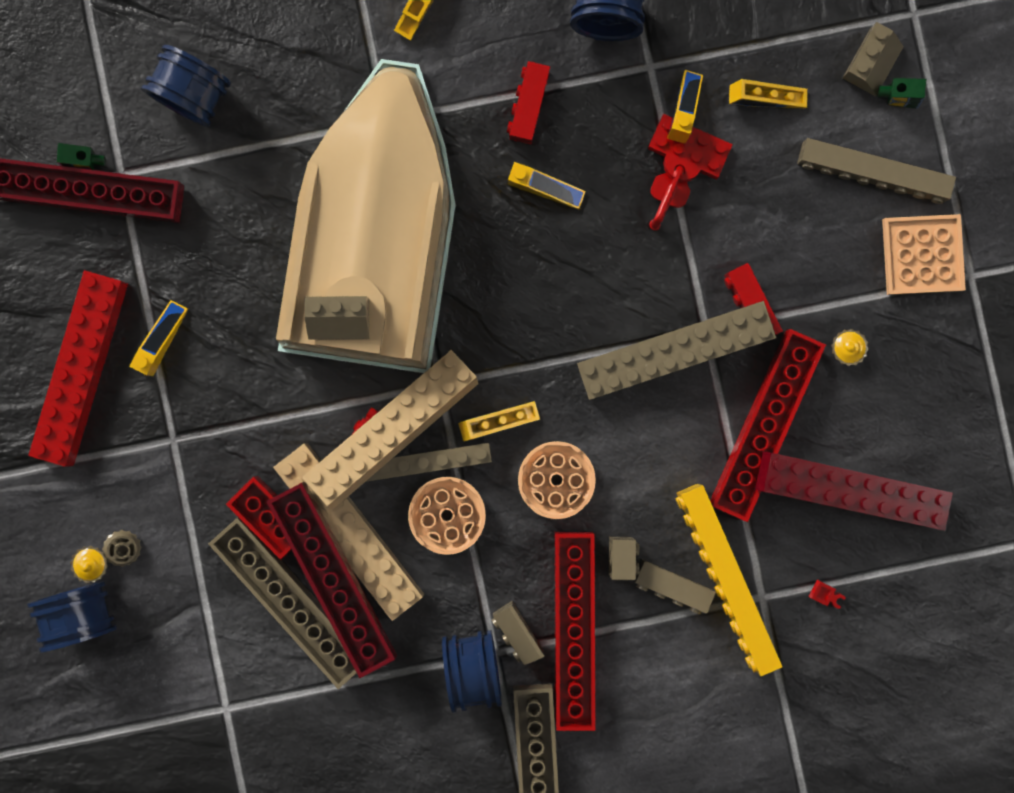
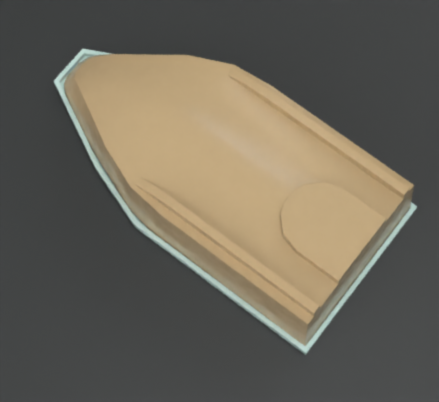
M381 59L341 116L329 128L307 163L298 197L276 340L279 343V352L425 373L431 368L456 204L445 143L419 64ZM367 296L369 298V339L308 340L305 323V297Z

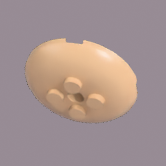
M559 441L544 443L534 448L521 464L518 475L520 494L525 503L535 513L543 517L563 519L573 516L588 504L594 493L595 471L586 454L572 444ZM558 474L561 476L562 482L559 485L552 484L551 478L553 475Z
M440 477L425 483L413 496L408 511L409 526L416 540L427 549L446 555L462 552L472 546L481 535L486 519L485 506L477 490L466 481L454 477ZM444 510L452 512L453 517L451 520H445L442 517Z

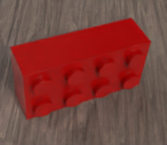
M254 476L226 505L281 560L292 549L266 502L276 497L277 494L259 476Z

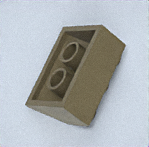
M876 22L869 29L843 79L876 97L879 85H883L904 47L894 31Z
M367 296L305 297V323L308 340L369 339V298Z
M513 601L493 613V624L497 629L501 628L504 635L502 637L508 646L511 644L515 650L512 653L518 662L522 661L526 665L544 657L543 648Z

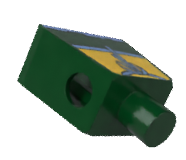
M894 78L890 86L879 85L878 97H888V105L918 109L925 97L927 79Z
M58 143L56 162L59 166L95 170V166H105L106 157L105 155L95 154L91 147Z

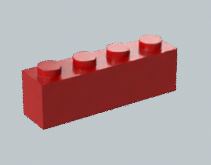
M528 61L527 67L523 66L521 72L523 83L518 85L516 96L519 97L518 103L513 104L511 112L514 115L513 122L509 121L507 133H510V140L532 144L550 73V66Z
M749 263L724 275L725 285L728 289L732 290L736 306L743 308L764 301L775 335L783 332Z

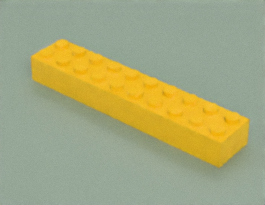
M695 484L677 492L678 497L675 498L677 505L686 514L683 516L684 521L693 530L691 537L694 543L701 549L698 552L702 561L709 567L706 571L709 578L713 579L716 583L714 587L715 592L724 602L722 608L725 614L732 620L729 624L733 632L740 638L737 642L740 649L747 654L745 661L748 667L760 676L782 668L704 486Z

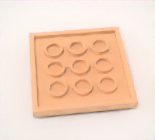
M961 214L882 219L887 295L966 290Z

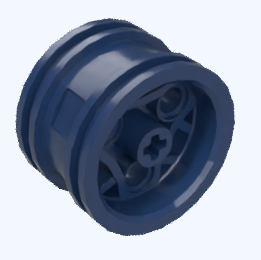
M576 0V5L571 10L570 26L578 34L597 40L624 41L636 38L643 33L645 14L642 11V3L645 0Z
M163 45L161 49L164 53L158 54L157 59L159 63L152 77H146L145 81L148 84L142 85L141 90L177 114L200 125L209 127L211 122L208 119L214 118L215 113L213 109L220 96L226 95L225 87H230V80L200 59L176 47Z
M104 581L27 604L28 608L32 607L34 611L30 613V617H35L40 634V637L37 638V643L42 642L43 645L39 648L40 652L70 646L117 629V626L111 623L114 620V615L109 616V612H107L104 596L108 595V593L102 590V586H105Z
M487 630L486 635L479 631L477 633L478 636L459 639L457 635H452V640H448L447 636L442 637L445 680L452 713H456L457 708H461L463 712L467 711L469 706L487 704V707L490 708L492 703L496 702L497 706H502L492 630Z

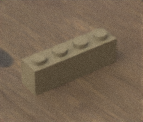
M643 559L639 566V575H636V580H633L637 583V588L644 591L651 589L655 591L654 595L663 599L666 596L672 598V603L681 607L684 604L688 605L690 610L697 614H701V612L707 614L716 593L708 587Z

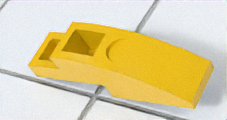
M409 0L394 31L411 41L434 0Z

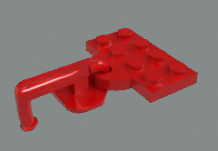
M666 114L662 115L648 146V150L665 157L663 165L666 172L656 176L650 189L652 197L661 202L654 219L649 224L652 230L660 228L669 206L681 208L685 205L690 195V188L687 182L696 178L699 172L716 180L718 179L733 144L695 127H692L686 144L667 139L672 117Z

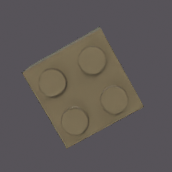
M609 537V576L612 580H636V575H639V563L636 561V555H639V543L633 537Z

